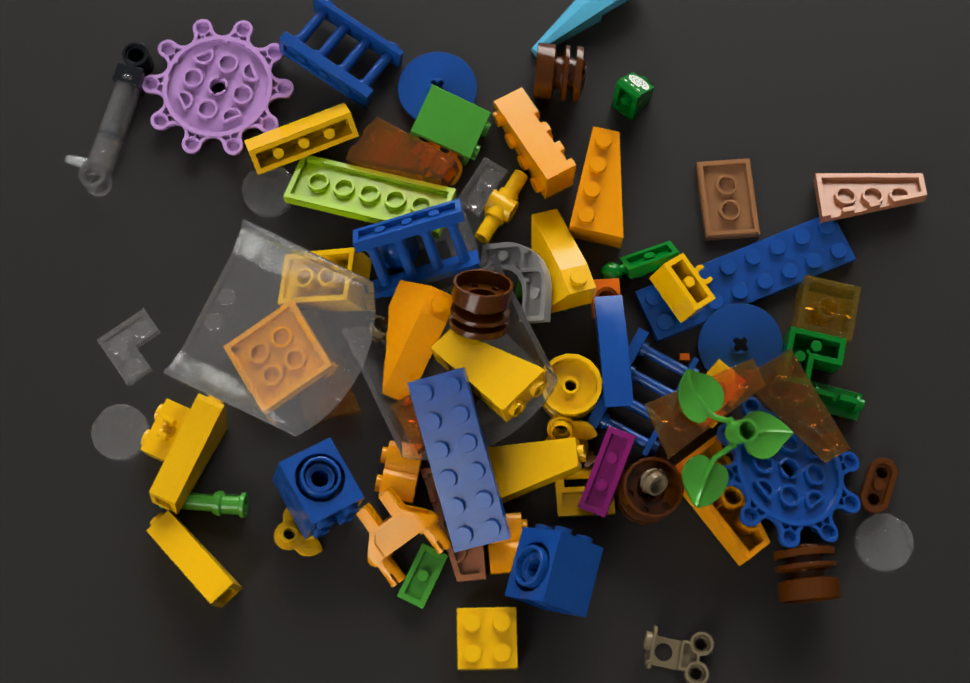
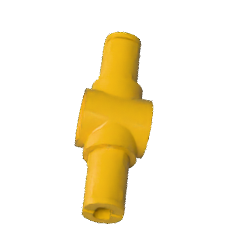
M515 169L506 185L501 187L499 191L494 190L491 193L484 207L485 219L475 233V238L478 241L488 244L497 228L502 226L504 222L508 224L511 221L519 205V192L528 178L524 172Z

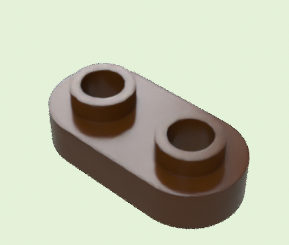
M878 458L867 467L858 498L861 502V508L869 514H878L884 511L890 503L898 476V469L890 459ZM877 469H881L884 472V478L877 476ZM869 495L876 498L875 505L868 501Z

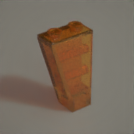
M378 117L366 126L362 137L356 145L349 149L346 157L350 165L446 187L450 186L460 172L454 157Z

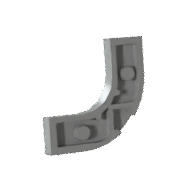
M502 242L482 245L480 269L492 270L498 273L513 272L518 276L522 284L523 294L521 322L526 324L550 322L552 282L548 267L543 259L534 250L518 243Z

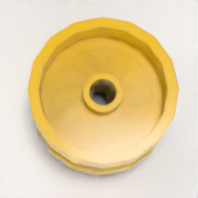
M563 354L546 364L544 371L548 383L544 391L538 396L542 408L550 417L566 415L573 421H580L589 416L598 403L602 392V378L598 368L590 359L579 354ZM565 386H568L569 389H572V388H575V389L572 390V391H570V390H567Z

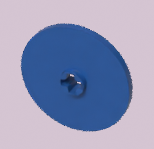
M430 52L420 55L404 68L399 78L398 95L400 103L405 112L414 120H416L432 84L437 87L442 86L443 90L473 104L476 100L477 82L472 69L462 59L449 53Z
M745 303L730 304L716 310L703 324L698 339V352L705 369L709 371L720 359L746 381L742 387L754 385L766 379L776 369L783 350L781 331L775 320L763 309ZM735 338L737 340L746 339L745 347L747 350L745 352L743 350L736 352L733 349L736 345L733 342Z

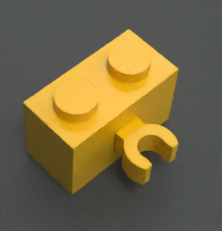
M684 253L663 264L649 277L680 323L694 316L716 299L707 286L713 278L711 276L707 279L701 278L699 272L704 266L698 265L694 268Z
M167 398L164 404H160L154 414L155 422L151 429H147L143 434L140 450L164 462L190 408Z

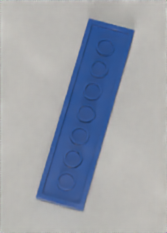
M817 217L701 264L704 268L699 272V275L703 279H707L710 276L713 278L707 286L716 299L683 323L679 322L653 284L635 291L634 296L656 343H659L704 324L711 314L724 306L736 303H756L853 263L856 257L837 220L820 223V219Z

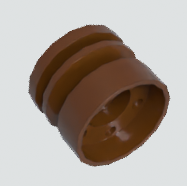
M538 43L533 99L551 100L555 88L560 90L561 101H565L567 90H572L571 102H579L586 75L584 47L577 46L575 58H570L571 46L566 45L563 57H557L556 44Z
M484 269L466 270L455 275L452 287L453 303L451 304L449 326L452 331L459 336L481 341L503 337L508 332L509 307L511 306L513 283L510 278L501 273Z
M657 457L642 458L623 473L615 493L616 505L622 515L631 522L641 525L654 524L672 513L682 501L684 492L682 476L676 467L665 459ZM652 468L662 469L668 479L666 489L657 496L649 494L648 497L643 498L641 495L643 491L640 486L643 473Z
M800 544L794 548H786L772 553L774 561H787V565L774 568L776 573L789 574V580L776 584L780 604L806 603L842 598L839 578L825 576V570L837 567L836 561H823L824 557L836 554L834 546Z

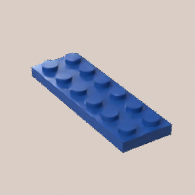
M465 367L408 382L454 552L510 539L512 535Z

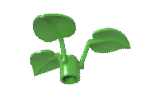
M692 369L686 370L683 374L678 389V400L684 415L695 423H702L710 416L713 420L727 424L725 437L729 441V445L713 455L711 460L705 455L693 456L688 459L682 470L683 485L691 502L696 507H705L715 502L724 493L728 484L727 468L716 463L720 457L730 450L736 449L737 445L744 444L747 452L754 458H770L793 435V431L781 420L763 411L750 412L743 419L736 421L732 417L727 418L716 415L714 412L720 410L724 403V391L718 381L707 374L699 373Z

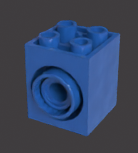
M331 438L325 439L279 462L272 479L304 539L311 536L317 539L328 533L330 526L336 523L342 526L355 518L354 514L360 510L359 506L365 498Z
M536 524L535 528L523 527L504 596L546 611L586 617L603 547L593 544V538L580 534H576V537L571 535L572 530L565 527L555 526L554 530L542 524Z

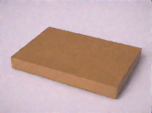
M750 158L696 162L695 167L705 241L759 237L760 228Z

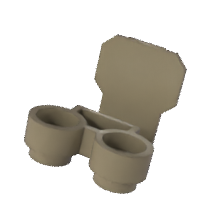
M653 626L651 632L646 631L643 649H646L644 658L646 669H650L651 665L677 671L680 670L684 671V678L687 683L707 682L709 670L699 660L700 656L710 654L714 648L713 638L708 633L698 632L693 634L689 641H680L657 636L658 626ZM697 639H702L705 642L703 650L696 648L695 642ZM664 643L671 647L672 656L669 660L661 661L656 657L655 649L659 644ZM693 668H697L700 671V677L697 680H694L690 675Z

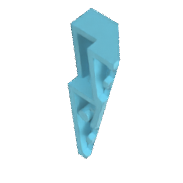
M575 0L531 48L532 53L537 57L538 43L556 44V46L598 23L602 20V15L629 0Z

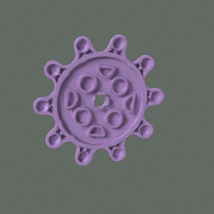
M200 19L193 25L194 39L190 44L179 45L172 40H163L158 45L160 56L167 61V69L158 75L151 74L145 76L142 88L146 93L160 95L164 100V104L160 110L151 116L150 122L153 128L160 131L173 126H181L185 132L182 148L188 154H196L206 141L218 139L222 142L225 152L235 156L243 150L242 135L247 130L257 128L265 133L278 128V120L269 112V105L276 99L289 98L294 92V85L288 79H279L273 76L272 67L280 62L284 55L279 52V44L271 43L263 48L254 47L250 42L253 33V27L250 22L245 20L239 21L234 25L233 30L229 34L218 35L214 32L210 21ZM216 83L225 84L226 90L216 94L211 91Z

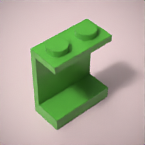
M432 84L410 131L408 140L418 143L419 138L422 137L464 157L461 163L463 166H466L469 159L475 161L481 146L477 142L480 136L485 138L491 126V123L487 121L491 112Z

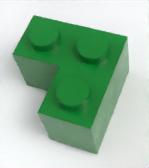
M791 326L784 334L783 350L778 364L774 387L802 394L809 387L812 369L834 374L843 364L847 339Z

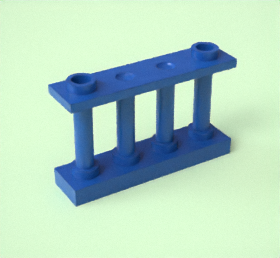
M314 0L313 12L316 14L297 36H292L286 31L279 38V52L364 109H367L373 99L374 90L371 88V85L389 63L400 68L404 51L396 43L387 41L337 8L331 0ZM324 20L336 26L337 29L319 50H313L305 44ZM348 34L359 43L341 65H336L328 60L327 57L342 38ZM369 48L381 57L366 76L358 80L349 74V71Z
M460 198L353 230V246L356 253L368 252L378 279L373 280V296L375 299L393 296L400 280L427 284L455 276L462 271L481 268L478 250L468 252L459 227V223L465 221ZM446 227L449 230L457 256L441 260L432 231ZM419 235L422 237L431 263L415 268L405 239ZM389 243L395 245L404 268L403 272L388 275L378 249L379 246Z
M641 328L637 330L629 345L632 381L670 401L663 414L652 410L634 399V406H626L625 408L656 424L651 437L648 439L610 418V414L606 413L608 408H604L603 394L587 421L595 430L598 427L603 430V428L608 429V426L635 435L637 438L634 444L644 449L639 459L646 458L647 455L653 457L661 442L656 439L678 400L679 385L676 390H673L636 370L637 367L632 365L636 357L642 358L645 356L680 376H683L688 369L699 372V369L695 368L699 359L694 357L688 367L650 347V343L645 341L649 332Z

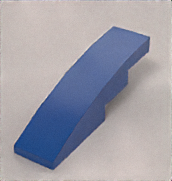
M622 295L594 297L597 353H599L604 408L634 406Z

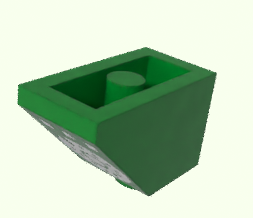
M632 72L616 82L611 106L632 121L651 100L655 87L652 86L646 77Z

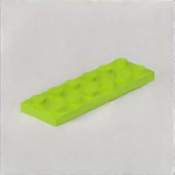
M309 155L300 159L283 197L285 203L375 224L455 200L457 193L455 188ZM444 227L433 230V238L440 239Z

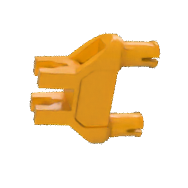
M391 486L378 497L391 514L388 518L382 520L370 503L360 508L356 515L369 532V565L374 568L378 567L390 583V586L394 587L397 585V582L400 583L406 578V574L402 572L391 557L393 555L392 552L419 533L426 536L437 554L442 553L443 549H448L452 543L438 525L439 517L435 512L406 505Z

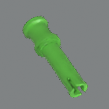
M220 490L214 494L190 493L181 509L209 511L218 517H221L223 514H230L246 518L249 509V495L246 492H242L241 495L225 494L224 491Z

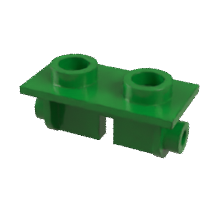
M810 380L809 387L805 390L802 407L857 421L859 410H863L865 400L862 399L863 394Z

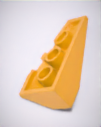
M404 280L398 282L388 306L389 317L388 330L386 332L387 343L383 368L382 394L406 405L409 404L411 395L407 383L421 379L433 353L431 347L439 340L450 317V308L453 303L452 295L429 285Z

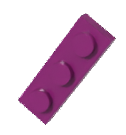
M608 426L578 504L579 508L604 518L607 517L637 437L635 435Z

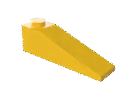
M558 209L532 214L531 249L543 259L550 273L552 282L551 313L592 303L596 291L595 282L586 260Z

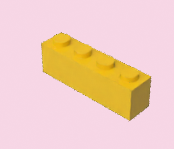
M341 103L244 140L256 172L260 175L356 138L359 134L350 110L345 103Z

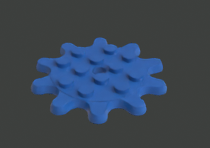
M785 393L781 395L778 401V410L775 412L767 411L757 398L752 396L743 399L740 407L743 416L753 411L769 413L785 423L793 431V435L774 456L767 459L754 458L747 452L744 444L737 445L736 449L730 450L733 462L723 466L728 470L729 479L727 487H736L741 491L745 499V505L739 514L740 522L745 526L753 527L764 518L770 520L777 529L778 542L785 548L798 546L800 543V533L804 527L811 529L821 542H835L838 538V530L832 519L834 510L837 509L844 513L854 514L861 508L858 496L850 492L844 485L845 474L854 472L859 468L860 462L858 457L849 451H838L832 445L831 435L836 429V422L832 416L821 414L815 421L806 420L800 414L799 401L793 394ZM726 423L719 426L716 434L717 440L724 446L729 445V441L725 437ZM783 464H787L792 470L791 477L781 468Z

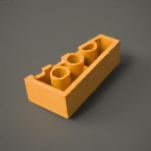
M521 87L495 100L494 110L491 113L497 127L502 126L505 131L504 137L510 149L515 148L518 153L517 160L523 171L528 170L532 177L530 182L535 192H540L543 198L547 199L572 186L576 164L572 158L566 160L565 148L560 141L554 143L551 128L547 122H540L538 120L540 119L539 111L524 89Z
M593 126L569 231L573 238L615 248H621L624 238L620 132Z
M716 435L675 465L681 476L683 467L688 459L696 455H705L711 460L713 455L723 449ZM726 454L716 461L717 464L721 465L732 463ZM726 487L724 493L715 502L705 507L694 506L684 488L683 496L739 566L771 543L761 522L753 527L745 526L740 522L739 514L745 505V499L741 491L736 487Z

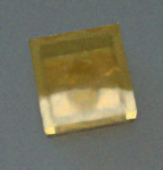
M806 275L798 285L791 326L847 339V345L853 337L861 287Z

